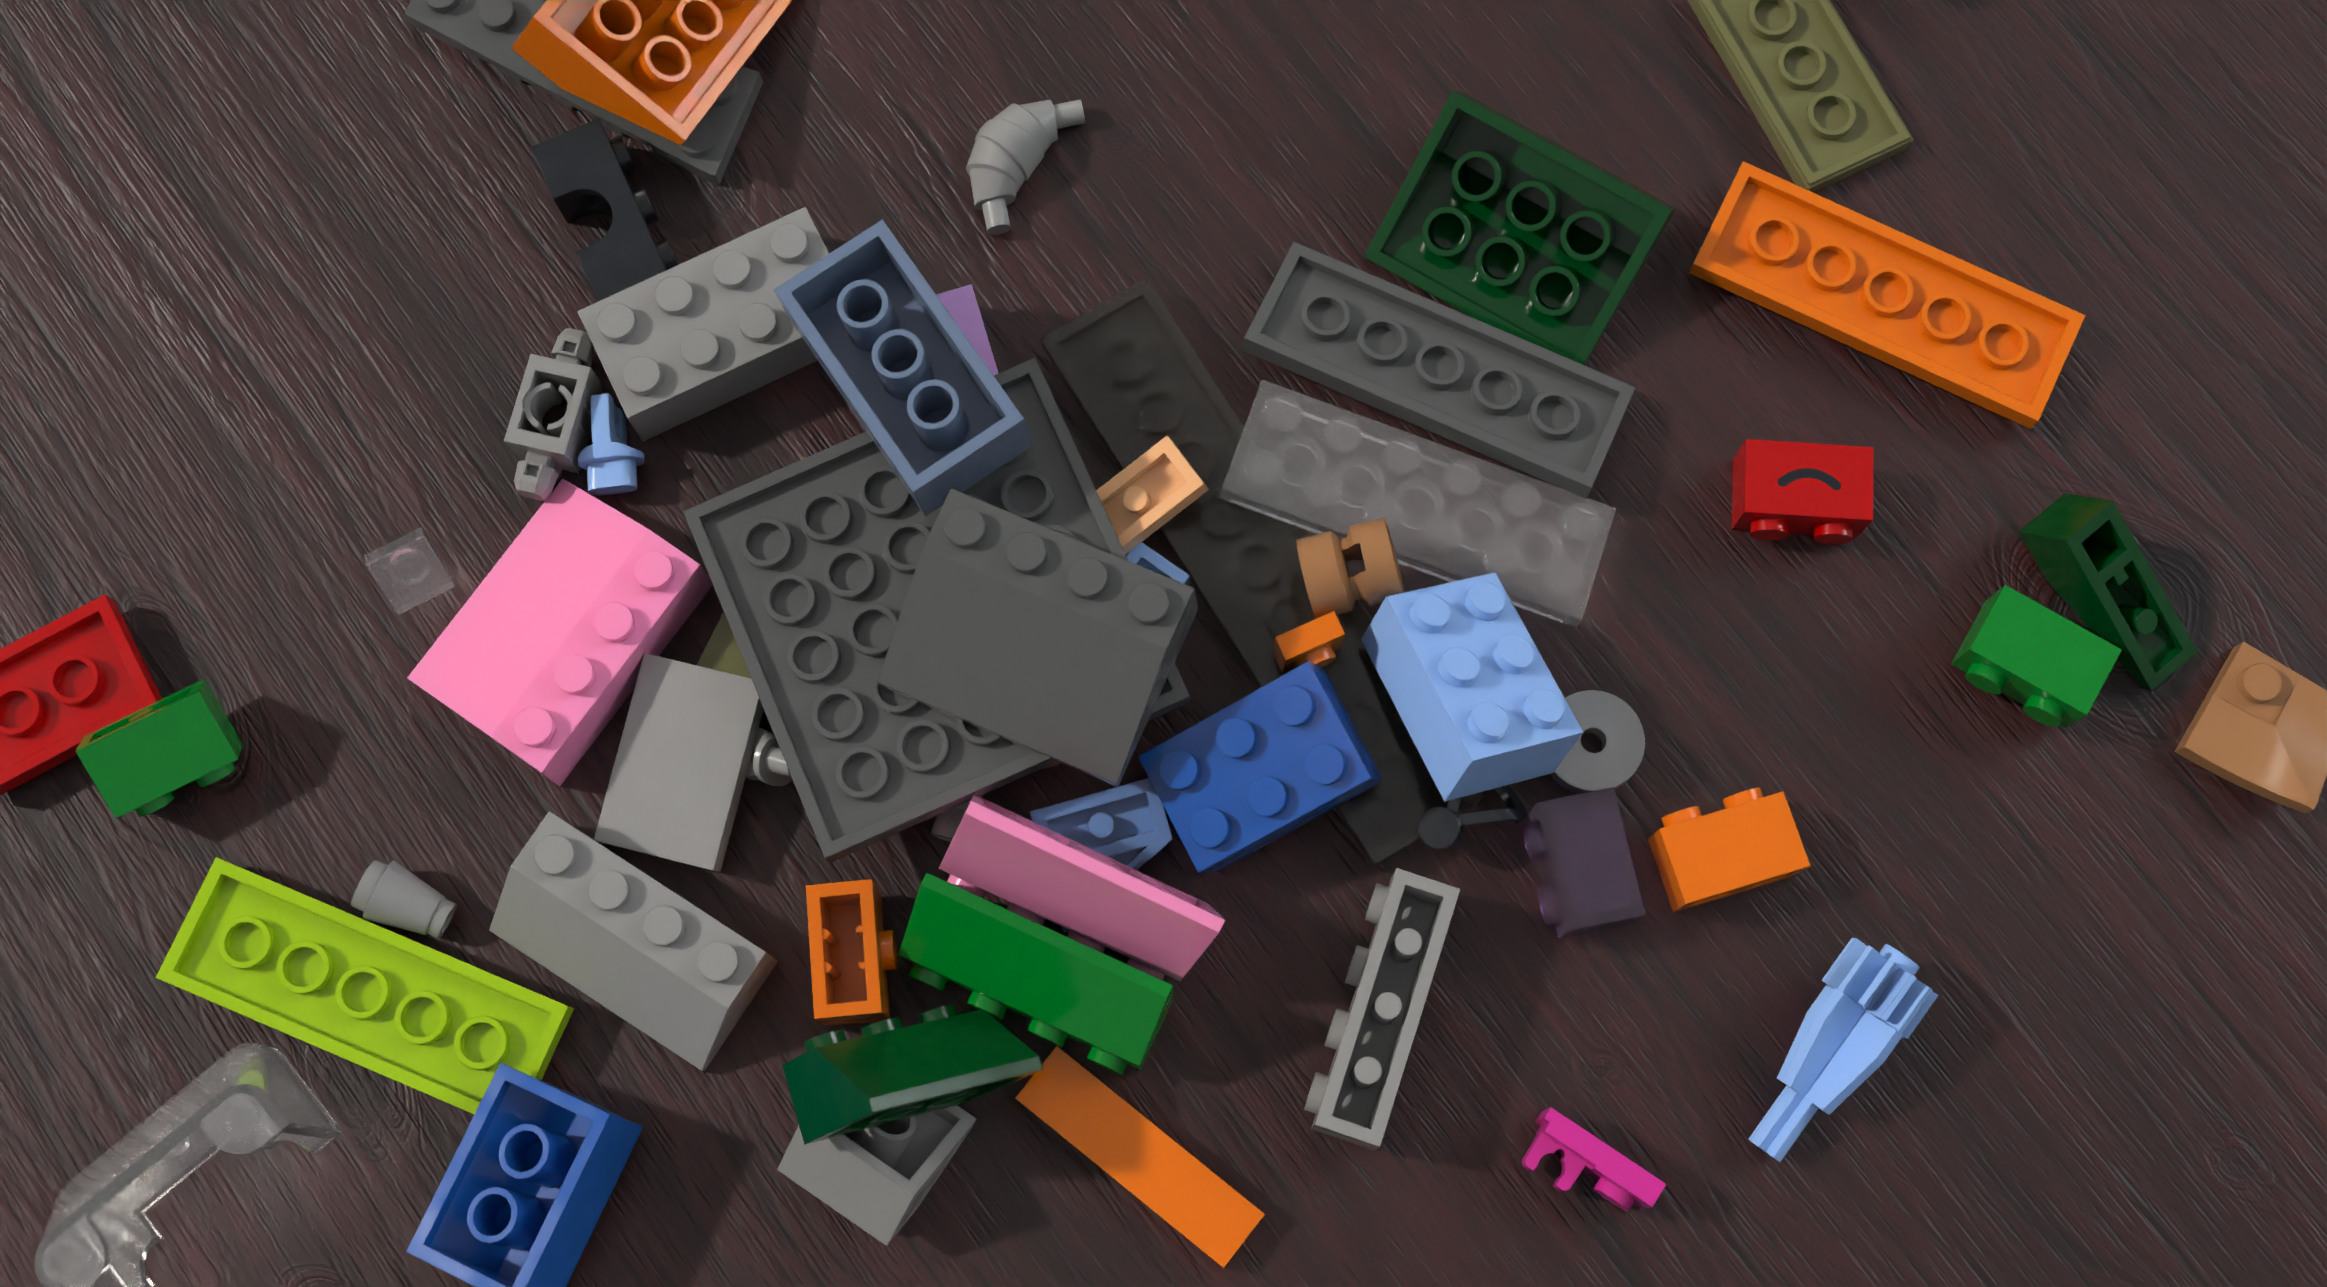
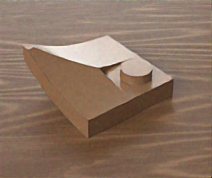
M2243 641L2233 647L2175 752L2217 776L2271 801L2302 813L2313 811L2319 801L2327 777V690Z

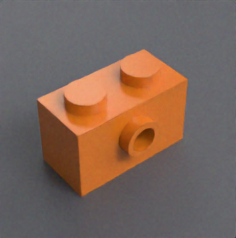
M873 879L806 885L814 1019L824 1026L890 1019L887 970H897L898 954L895 931H884L881 889Z

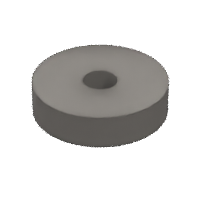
M1586 690L1565 697L1584 732L1583 734L1593 733L1597 735L1602 741V750L1597 753L1586 751L1581 744L1580 737L1554 773L1549 775L1565 789L1581 795H1602L1616 790L1635 773L1642 761L1645 750V735L1640 719L1625 701L1604 691Z

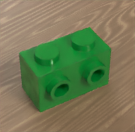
M2004 585L1985 601L1951 664L1966 672L1965 678L1978 689L1991 694L2003 693L2023 704V711L2033 720L2051 727H2058L2060 725L2067 728L2087 716L2122 649L2009 586Z
M204 678L85 735L75 752L116 819L135 810L138 817L151 814L174 800L175 797L172 791L192 781H196L199 787H205L224 778L234 771L235 767L232 762L238 760L243 744Z

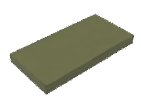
M1687 0L1795 185L1813 193L1908 149L1912 144L1913 137L1831 0Z

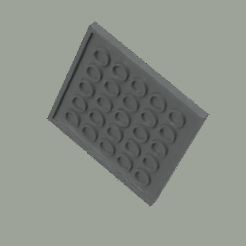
M1036 357L994 375L1025 419L1033 446L962 493L1128 561ZM867 431L683 511L824 858L830 863L966 803L972 799L973 795L979 797L1058 762L884 688L877 683L920 553L942 506L925 517ZM1175 662L1148 721L1191 703L1190 695Z

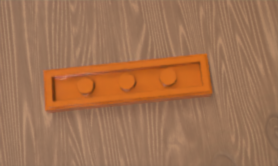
M1056 1046L1042 1064L1043 1069L1032 1076L1015 1099L1224 1268L1265 1214Z

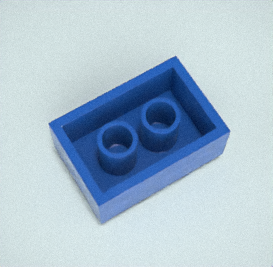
M1310 661L1138 756L1198 873H1216L1384 781L1325 669Z

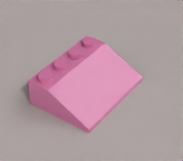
M562 479L407 679L560 787L635 689L644 653L660 656L713 584L702 566L648 528Z
M973 795L938 868L950 874L947 880L948 883L981 898L984 897L986 891L1010 902L1007 910L1042 926L1046 919L1070 930L1067 937L1103 953L1105 947L1129 958L1127 965L1160 980H1163L1164 976L1167 975L1181 981L1219 934L1225 922V919L1208 903Z

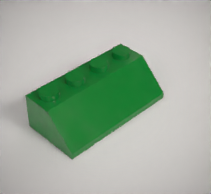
M926 873L920 885L898 953L904 962L912 965L908 974L910 978L940 992H944L948 982L971 993L967 1004L978 1010L984 1009L995 1018L1003 1020L1007 1010L1031 1020L1027 1032L1058 1047H1063L1067 1037L1091 1048L1086 1059L1119 1075H1123L1127 1065L1141 1071L1173 1001V985L929 873Z

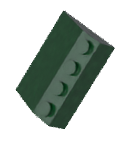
M1452 91L1364 257L1479 321L1585 365L1677 208L1464 92Z

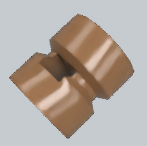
M1385 517L1350 526L1347 536L1344 538H1339L1334 532L1328 531L1296 540L1306 590L1316 619L1333 611L1336 615L1350 612L1354 607L1355 601L1362 599L1369 606L1382 604L1386 596L1404 593L1398 561ZM1364 560L1366 571L1351 577L1347 561Z

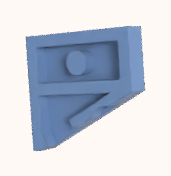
M1149 778L1030 811L1033 822L1136 870L1173 839L1164 806ZM1062 927L1064 933L1070 931L1069 929Z

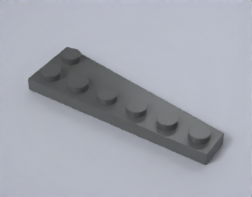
M410 1L405 11V16L412 26L480 62L492 64L499 72L522 84L527 82L552 95L554 101L571 110L577 108L596 119H600L605 128L623 137L626 134L651 147L653 152L660 157L718 186L721 183L763 84L759 71L742 66L685 142L679 145L561 89L511 49L530 20L546 1Z

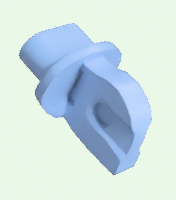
M609 393L591 395V432L593 444L586 446L577 457L578 466L587 470L588 493L591 495H610L637 490L636 467L644 464L645 454L640 450L627 446L625 417L623 411L614 404L613 397Z

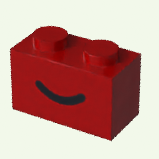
M1746 439L1733 457L1732 530L1750 531V536L1759 540H1781L1787 538L1790 533L1814 535V541L1821 544L1836 545L1851 542L1853 538H1857L1873 521L1874 447Z

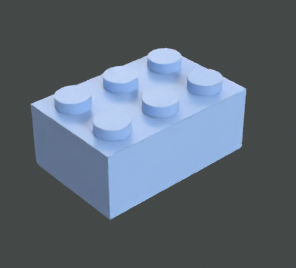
M1496 573L1386 596L1361 638L1444 802L1554 773L1584 733Z

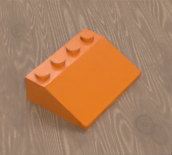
M547 0L530 20L511 49L561 89L674 143L682 145L792 0Z

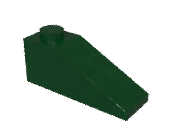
M2064 493L2018 531L2047 582L2095 635L2122 649L2117 660L2143 689L2153 691L2198 652L2113 501Z

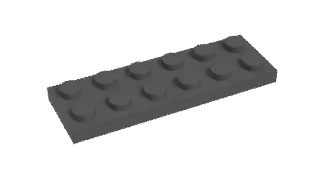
M1293 242L1244 337L1242 350L1585 499H1587L1636 388L1296 242Z

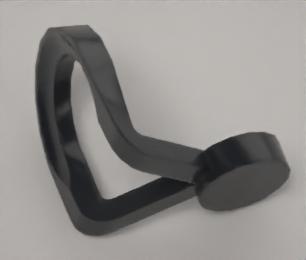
M1506 785L1494 788V790L1505 802L1508 809L1459 814L1464 797L1449 800L1447 808L1433 807L1422 815L1418 825L1419 835L1422 841L1429 847L1449 849L1455 846L1461 839L1463 826L1499 821H1511L1518 824L1528 816V812L1512 788Z

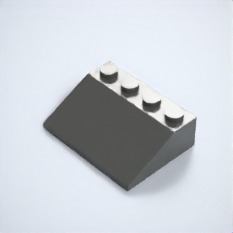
M951 488L923 545L877 683L884 688L1118 787L1197 614L1198 604L1195 589Z

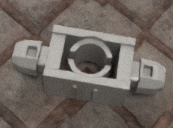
M566 328L558 336L551 352L554 359L530 354L504 438L506 445L520 460L517 464L514 483L516 491L523 497L544 501L552 493L559 475L554 468L579 474L581 467L578 466L577 457L587 446L591 434V395L603 394L604 386L591 368L595 348L585 331ZM564 398L568 403L565 415L559 421L548 424L546 431L542 426L545 413L551 407L561 405Z

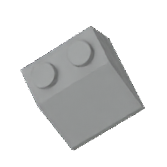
M953 1106L806 1145L798 1125L777 1170L888 1246L920 1206L977 1119L959 1106Z

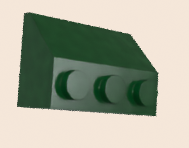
M947 1005L918 1015L916 1017L918 1024L903 1027L900 1017H895L862 1028L863 1037L846 1040L844 1030L832 1031L810 1038L804 1042L806 1053L783 1064L782 1067L803 1141L806 1145L972 1102L1042 1070L1040 1058L984 1009L957 1015L955 1005Z

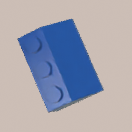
M500 1063L406 1252L474 1287H566L643 1126L579 1096Z

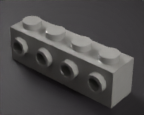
M1396 868L1388 886L1376 883L1365 916V921L1376 924L1369 948L1356 945L1345 979V983L1356 986L1349 1011L1336 1008L1324 1045L1336 1050L1328 1075L1319 1072L1315 1073L1304 1107L1305 1111L1315 1114L1311 1129L1371 1150H1376L1380 1147L1458 899L1459 888Z

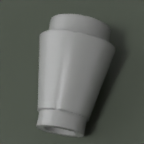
M375 859L363 874L351 901L352 907L364 912V920L423 935L428 934L437 939H440L446 931L457 908L456 903L446 899L444 895L395 860L391 861L388 865Z

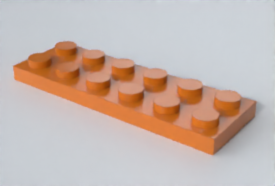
M1744 161L1689 271L1694 276L2029 429L2039 421L2086 316Z

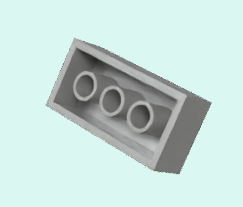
M806 207L577 311L626 417L642 442L818 361L788 318L774 292L775 288L829 254Z

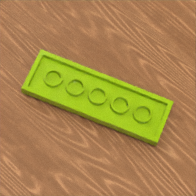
M217 857L155 977L472 1114H475L500 1063L542 1080L574 1011L572 1007Z

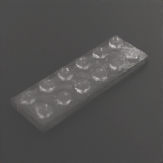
M1261 380L1219 496L1220 499L1316 534L1332 531L1339 538L1346 537L1349 527L1352 525L1385 517L1399 564L1448 582L1496 573L1514 606L1575 628L1583 619L1616 508L1589 498H1582L1554 485L1265 380Z

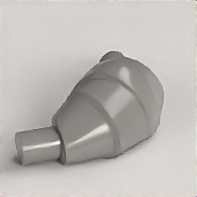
M1051 99L1022 105L1013 103L993 119L988 120L979 129L966 171L971 180L975 208L983 210L988 234L1001 235L1010 231L1011 225L1006 205L1015 201L1016 194L1024 181H1028L1044 158V153L1052 143L1058 140L1057 129L1086 123L1081 99L1054 105Z

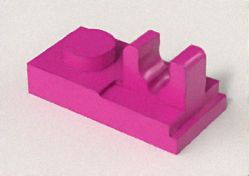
M1552 1107L1543 1110L1535 1121L1540 1125V1128L1522 1159V1166L1528 1171H1533L1544 1155L1554 1154L1558 1150L1561 1153L1559 1161L1562 1169L1560 1176L1554 1182L1553 1188L1560 1192L1569 1190L1583 1168H1585V1172L1598 1180L1593 1188L1594 1191L1613 1205L1627 1212L1633 1204L1640 1209L1653 1207L1666 1186V1183Z

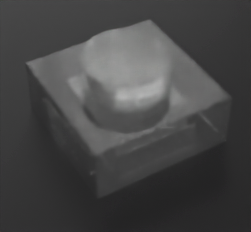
M423 527L364 555L366 567L397 615L455 587L451 572Z

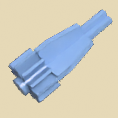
M1852 937L1822 979L1827 985L1807 1011L1777 1076V1079L1786 1086L1749 1137L1752 1143L1781 1162L1818 1108L1830 1115L1885 1062L1901 1038L1908 1039L1938 997L1930 987L1916 979L1917 977L1914 975L1920 967L1914 961L1888 944H1885L1881 951L1878 952L1857 938Z

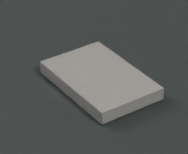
M644 653L594 841L721 872L764 710L751 678Z

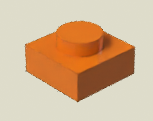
M1333 611L1276 636L1272 652L1282 674L1308 661L1325 667L1336 660L1337 657L1334 651L1341 648L1345 633Z

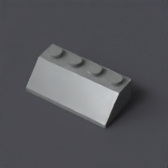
M550 811L510 866L489 931L703 1072H705L778 963L767 952Z

